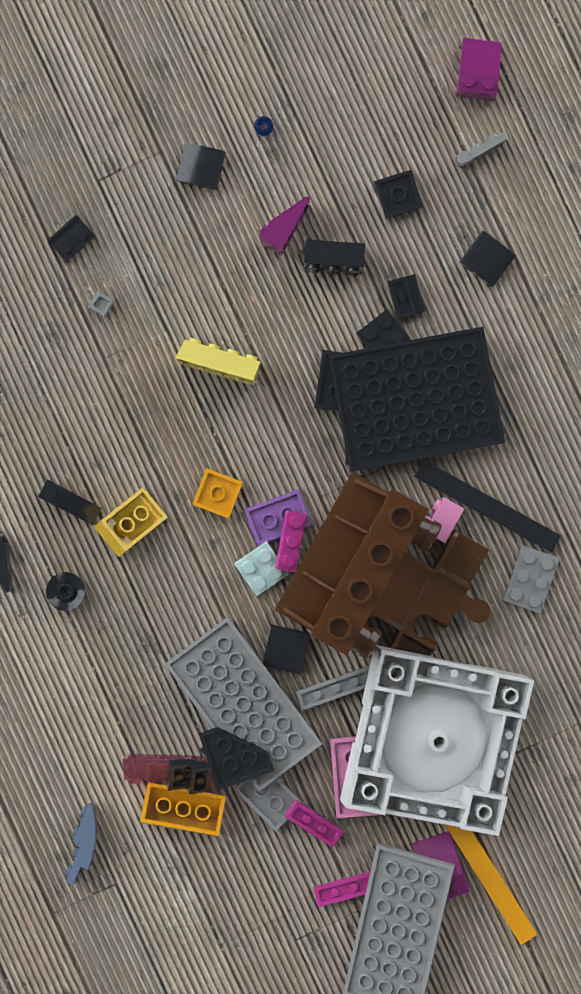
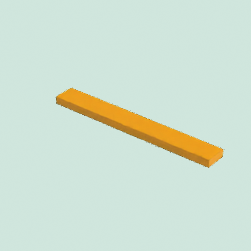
M445 825L519 943L522 945L538 935L474 833L460 827Z

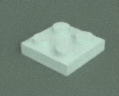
M267 541L234 563L256 596L289 575L285 570L275 569L277 556Z

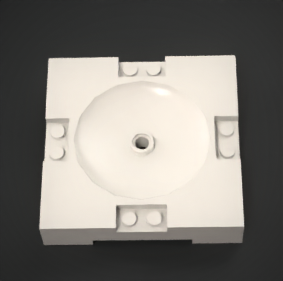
M376 645L372 654L362 699V713L356 740L352 744L340 801L349 809L382 815L391 814L499 836L508 799L506 791L522 720L526 719L534 680L522 674L472 664L468 665ZM441 737L440 742L434 745L435 738Z

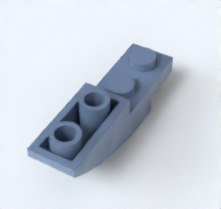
M91 802L88 807L84 806L80 815L83 820L80 825H76L72 836H75L74 843L81 846H76L72 855L75 858L73 865L69 864L65 872V876H67L66 883L71 885L75 883L81 867L89 869L96 848L97 814L95 805Z

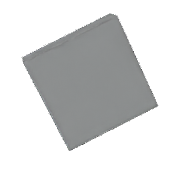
M97 291L88 308L105 318L115 301Z

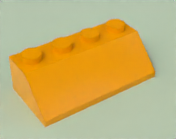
M148 782L140 822L147 825L219 837L226 796L206 792L189 794L188 789L168 791L166 785Z

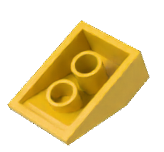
M142 487L98 522L94 528L115 554L120 557L163 522L167 515Z

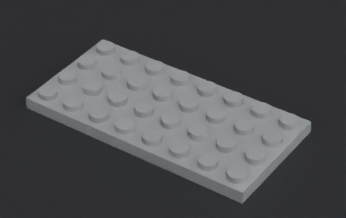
M226 617L165 663L168 670L211 728L220 727L269 752L275 771L250 779L258 792L322 745L319 738L229 617Z
M382 843L377 844L343 994L426 993L454 873V864Z

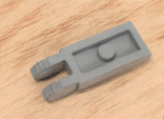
M496 132L487 138V142L483 144L479 142L470 148L471 151H462L457 155L455 165L462 168L464 165H468L503 145L507 139L505 133L502 132L498 135Z

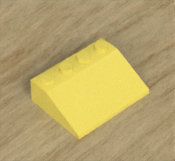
M190 338V341L184 340L176 355V360L180 365L255 386L261 362L257 361L258 357L247 354L246 357L239 355L238 351L228 349L227 352L222 351L218 345L209 343V346L201 344L202 341Z

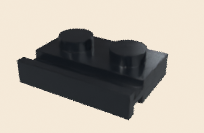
M75 215L47 241L68 262L96 236Z
M415 274L387 281L397 320L425 312Z

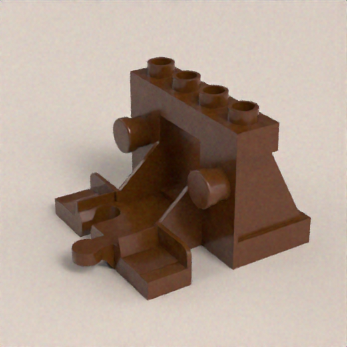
M352 472L278 602L275 611L311 630V636L339 652L348 655L349 651L353 649L359 653V656L365 659L371 655L382 634L380 629L372 628L365 624L370 614L398 628L388 648L430 656L436 650L437 642L429 637H420L415 634L413 623L418 616L429 615L436 624L443 628L449 625L457 609L465 612L467 617L476 623H482L489 618L491 612L488 603L465 595L468 589H470V584L489 549L464 536L457 530H453L433 568L408 554L406 550L412 542L419 546L420 550L427 552L438 536L442 524L426 518L425 516L429 509L394 489L387 492Z

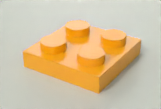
M206 468L192 505L230 518L243 482Z

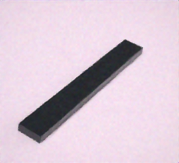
M425 460L422 461L414 476L416 479L551 553L561 537L560 534Z

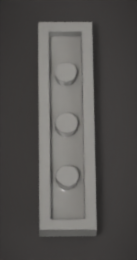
M370 665L296 691L302 711L365 689Z

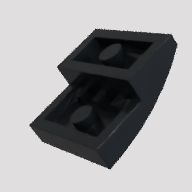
M185 143L176 181L197 185L200 188L217 190L226 152L202 145Z
M482 231L459 263L472 274L477 275L487 285L493 287L516 255L495 238Z
M271 624L263 659L264 666L301 674L310 633Z
M169 760L166 782L168 791L187 788L189 794L208 792L212 765L198 760Z

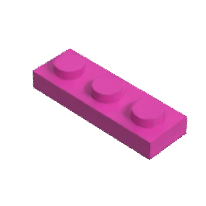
M286 510L275 569L296 573L307 514Z
M295 799L285 813L287 819L332 848L344 833L342 828Z
M370 871L313 886L318 907L365 895Z

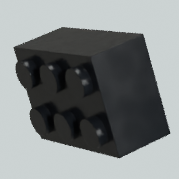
M306 239L304 269H307L308 273H319V270L327 271V274L331 275L347 272L346 275L358 276V273H362L364 268L365 243Z

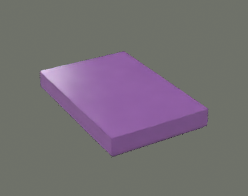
M299 489L244 509L257 546L266 541L268 543L281 538L286 510L307 514L304 529L313 526Z

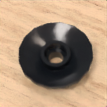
M70 572L54 575L46 587V597L49 603L55 609L61 611H71L77 608L85 596V586L82 580ZM64 588H68L70 590V593L68 595H65L63 593Z

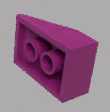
M463 38L456 96L489 101L495 100L500 74L501 42Z
M304 197L272 219L268 226L264 224L259 234L261 245L282 256L310 206V197Z
M449 831L412 843L416 854L455 865L447 899L470 892Z

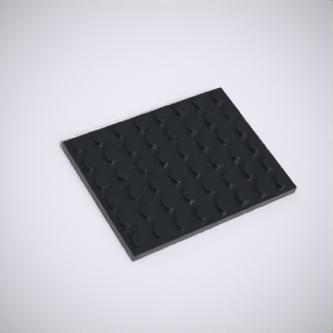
M483 326L328 355L350 472L505 443Z

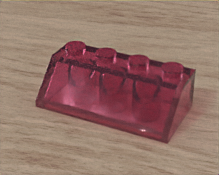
M126 754L123 758L124 780H129L131 784H139L141 780L160 784V781H167L169 760L189 759L205 762V756Z

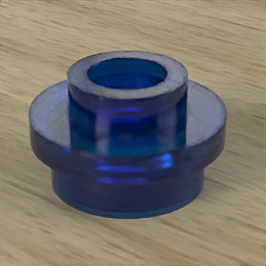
M259 117L254 123L255 132L260 136H268L273 131L274 125L269 117ZM262 124H266L268 127L267 129L262 130L260 126Z

